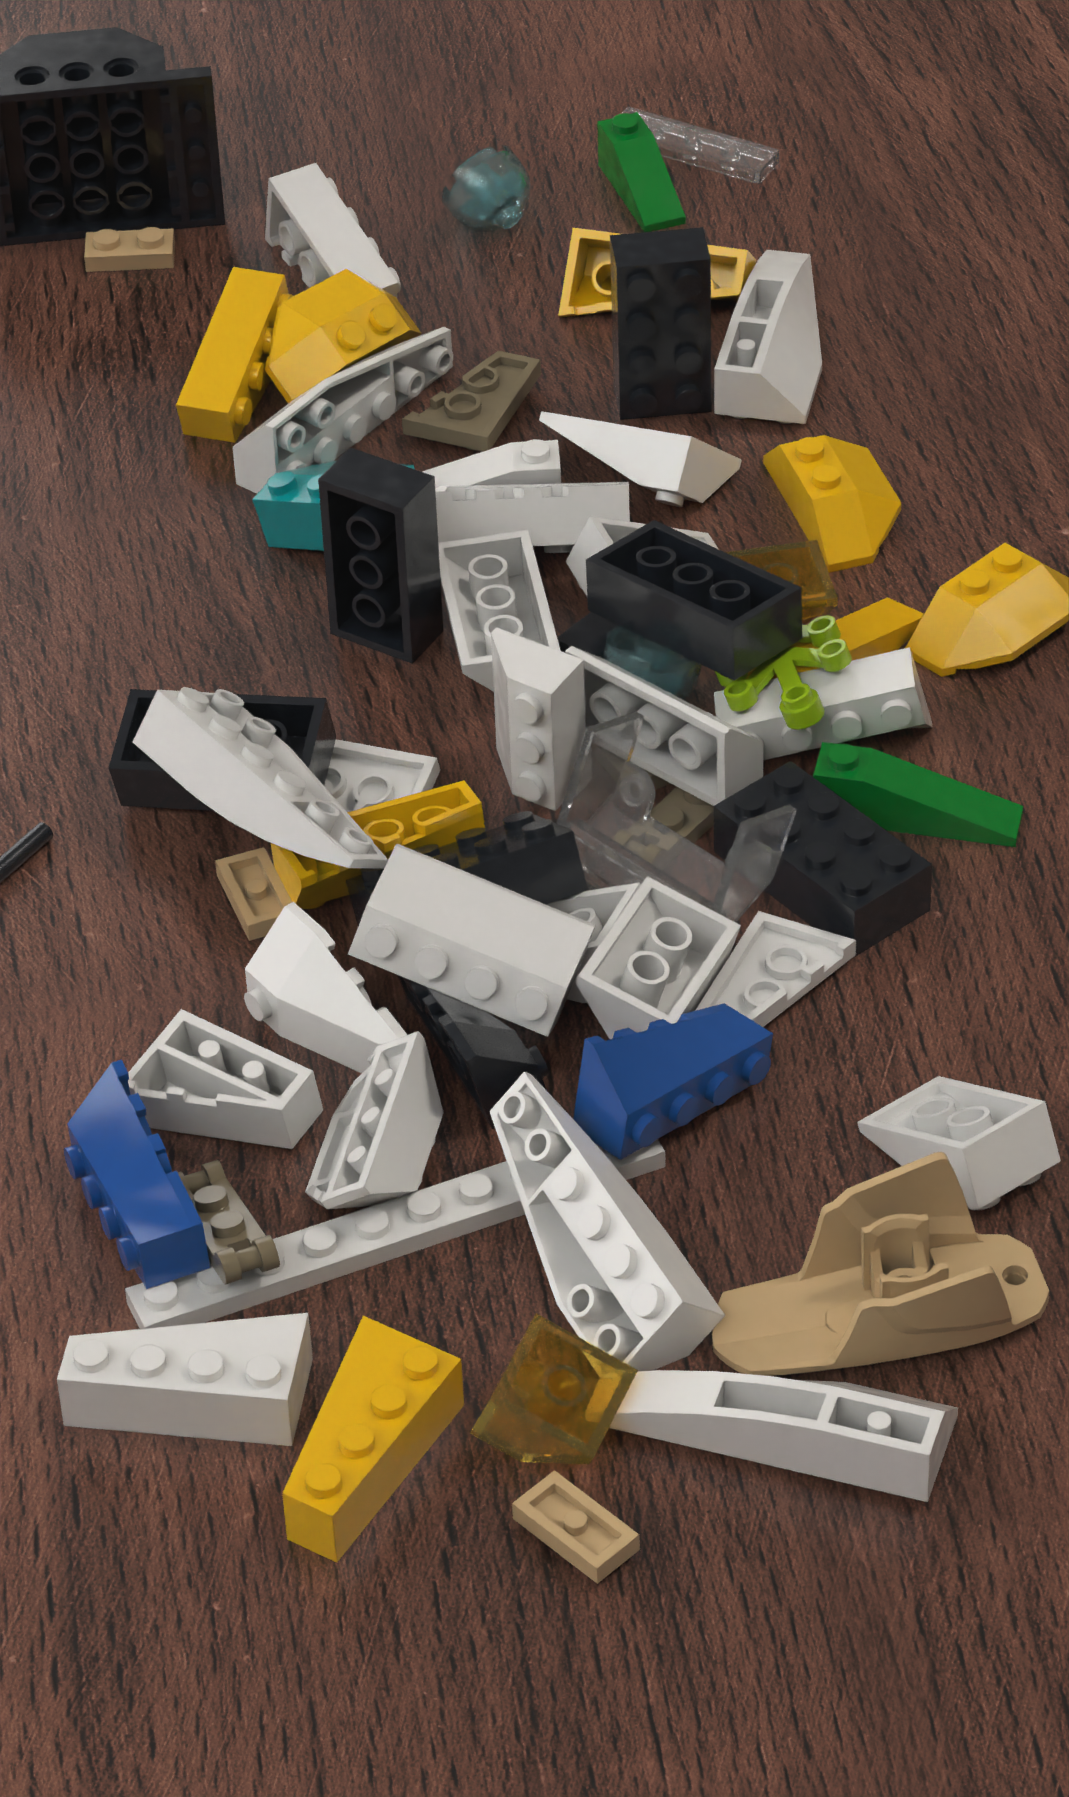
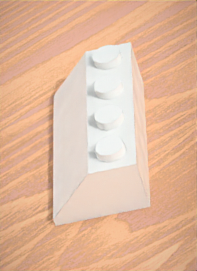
M528 530L438 543L441 586L464 675L494 692L491 632L496 627L561 651Z
M573 646L565 651L567 654L584 660L586 739L712 806L763 777V741L603 658Z
M396 844L366 905L348 955L548 1037L560 1018L596 925L405 846Z

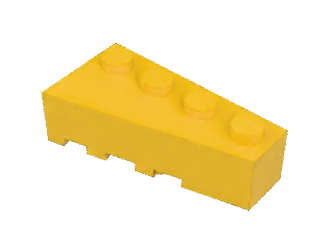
M366 1316L362 1317L283 1490L287 1540L336 1563L340 1560L464 1406L462 1362L460 1358Z

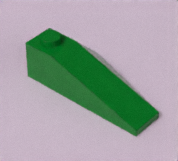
M822 742L813 777L886 831L1016 847L1024 806L873 748Z

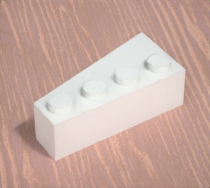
M299 1313L69 1336L57 1377L64 1426L292 1446L313 1360L309 1314Z

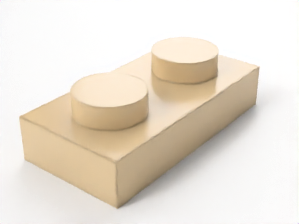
M147 227L141 230L115 231L103 229L97 232H86L84 253L86 272L174 268V228L159 229Z
M262 847L215 860L217 877L248 940L251 941L265 937L283 908L292 903L266 849Z
M555 1470L512 1503L513 1519L597 1584L640 1550V1539L637 1532Z

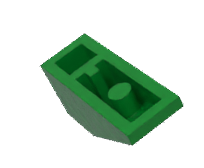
M622 113L610 119L597 121L598 165L644 232H652L686 224V216L655 137L639 113Z

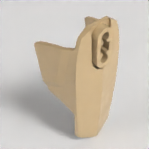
M936 1152L847 1188L833 1202L824 1205L821 1209L815 1234L803 1267L798 1273L723 1292L718 1306L725 1316L712 1330L713 1352L726 1365L741 1374L764 1376L808 1373L912 1358L982 1343L1011 1333L1040 1319L1049 1301V1289L1030 1247L1009 1235L978 1234L975 1232L955 1171L947 1155L944 1152Z

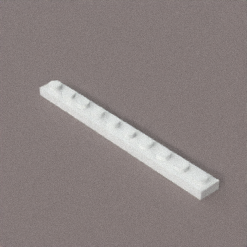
M658 1139L650 1146L643 1147L622 1160L598 1146L626 1180L665 1167V1150ZM505 1161L275 1238L273 1241L280 1261V1267L265 1272L256 1268L242 1273L241 1280L225 1285L210 1264L208 1269L148 1289L145 1288L143 1283L125 1288L127 1305L140 1329L205 1323L525 1215L508 1163Z

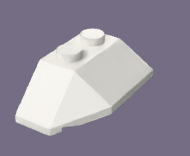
M419 1031L376 1046L367 1060L371 1065L353 1082L335 1110L305 1191L312 1200L326 1209L373 1206L418 1190L443 1116V1109L425 1038Z

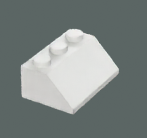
M496 627L491 632L497 752L512 794L556 811L587 777L584 660Z
M647 876L579 973L575 983L609 1039L613 1038L615 1031L630 1028L637 1033L646 1031L650 1022L664 1019L671 1024L677 1023L681 1014L696 1010L729 958L741 925Z

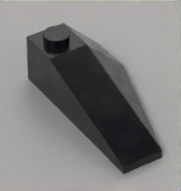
M397 975L405 996L492 1129L495 1126L489 1111L523 1072L531 1074L546 1089L543 1077L549 1075L550 1072L544 1058L535 1045L527 1049L515 1030L486 1011Z

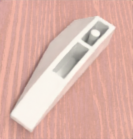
M766 250L757 261L743 287L714 368V414L728 415L740 419L773 420L784 424H806L822 372V356L811 256L805 253Z
M441 327L394 345L324 379L292 400L233 446L236 484L254 493H258L275 473L327 463L337 459L453 367L451 330Z
M183 687L180 691L157 690L133 743L195 798L235 825L267 842L300 855L346 868H385L388 859L373 843V840L365 834L297 754L275 735V727L269 722L254 717L243 707L244 702L240 697L222 689L216 690L215 693L199 692L188 687Z
M523 1072L489 1112L556 1304L603 1374L652 1371L689 1356L723 1319L725 1314L672 1238L606 1155L531 1074Z
M652 1370L605 1373L588 1411L587 1423L928 1502L958 1416V1408L847 1382L793 1380L774 1376L719 1371Z

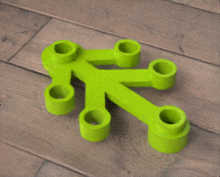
M830 615L820 616L812 620L808 625H802V639L798 642L812 643L813 646L819 649L788 647L757 666L748 678V673L735 681L715 671L720 685L726 687L724 695L730 709L733 711H744L755 705L758 701L759 693L776 674L783 689L779 708L786 725L791 729L800 730L811 727L819 722L825 713L820 697L816 690L801 682L795 666L823 668L828 672H835L850 664L852 657L846 642L839 639L841 633L835 618Z

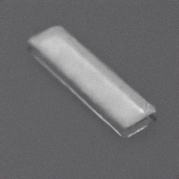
M627 107L622 112L629 114L639 113L653 133L661 155L666 158L756 184H760L779 163V149L632 107Z

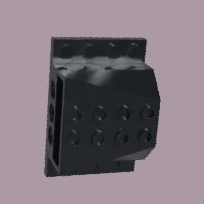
M117 27L28 35L0 54V246L86 238V232H97L103 229L125 231L156 227L159 229L174 228L175 230L225 225L211 66L166 70L163 46Z

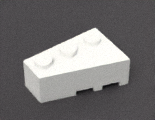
M182 1009L128 1072L130 1095L139 1093L146 1108L147 1115L145 1118L149 1127L153 1129L293 1149L323 1111L313 1070Z

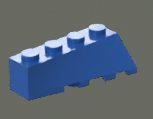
M723 1003L681 1014L677 1023L671 1024L664 1019L652 1021L649 1023L646 1031L637 1033L630 1028L617 1030L614 1032L613 1038L607 1041L599 1036L586 1038L584 1040L573 1119L595 1144L622 1160L637 1150L650 1146L655 1140L679 1126L688 1124L693 1118L714 1106L723 1104L730 1097L751 1085L760 1083L770 1069L771 1059L769 1056L773 1033Z
M121 1059L109 1065L67 1123L71 1146L64 1148V1156L72 1178L74 1180L81 1178L83 1193L90 1209L99 1207V1217L106 1237L109 1240L117 1238V1248L126 1271L135 1269L145 1288L148 1289L210 1268L203 1223L177 1170L172 1172L166 1148L159 1134L152 1135L145 1118L147 1115L146 1108L139 1093L130 1095L129 1073Z

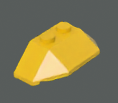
M345 269L289 298L278 306L271 337L270 354L267 357L264 370L289 404L292 400L324 379L367 357L420 336L422 333L395 296Z
M822 435L806 437L799 441L778 445L763 455V463L827 573L874 562L879 553L880 545L888 536L901 511V501L868 448Z
M1003 543L939 587L905 648L910 647L914 661L941 677L956 674V669H978L1013 661L1069 621V577L1015 547Z

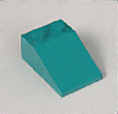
M336 461L275 473L252 499L268 547L324 551L318 479ZM400 464L415 469L414 465Z

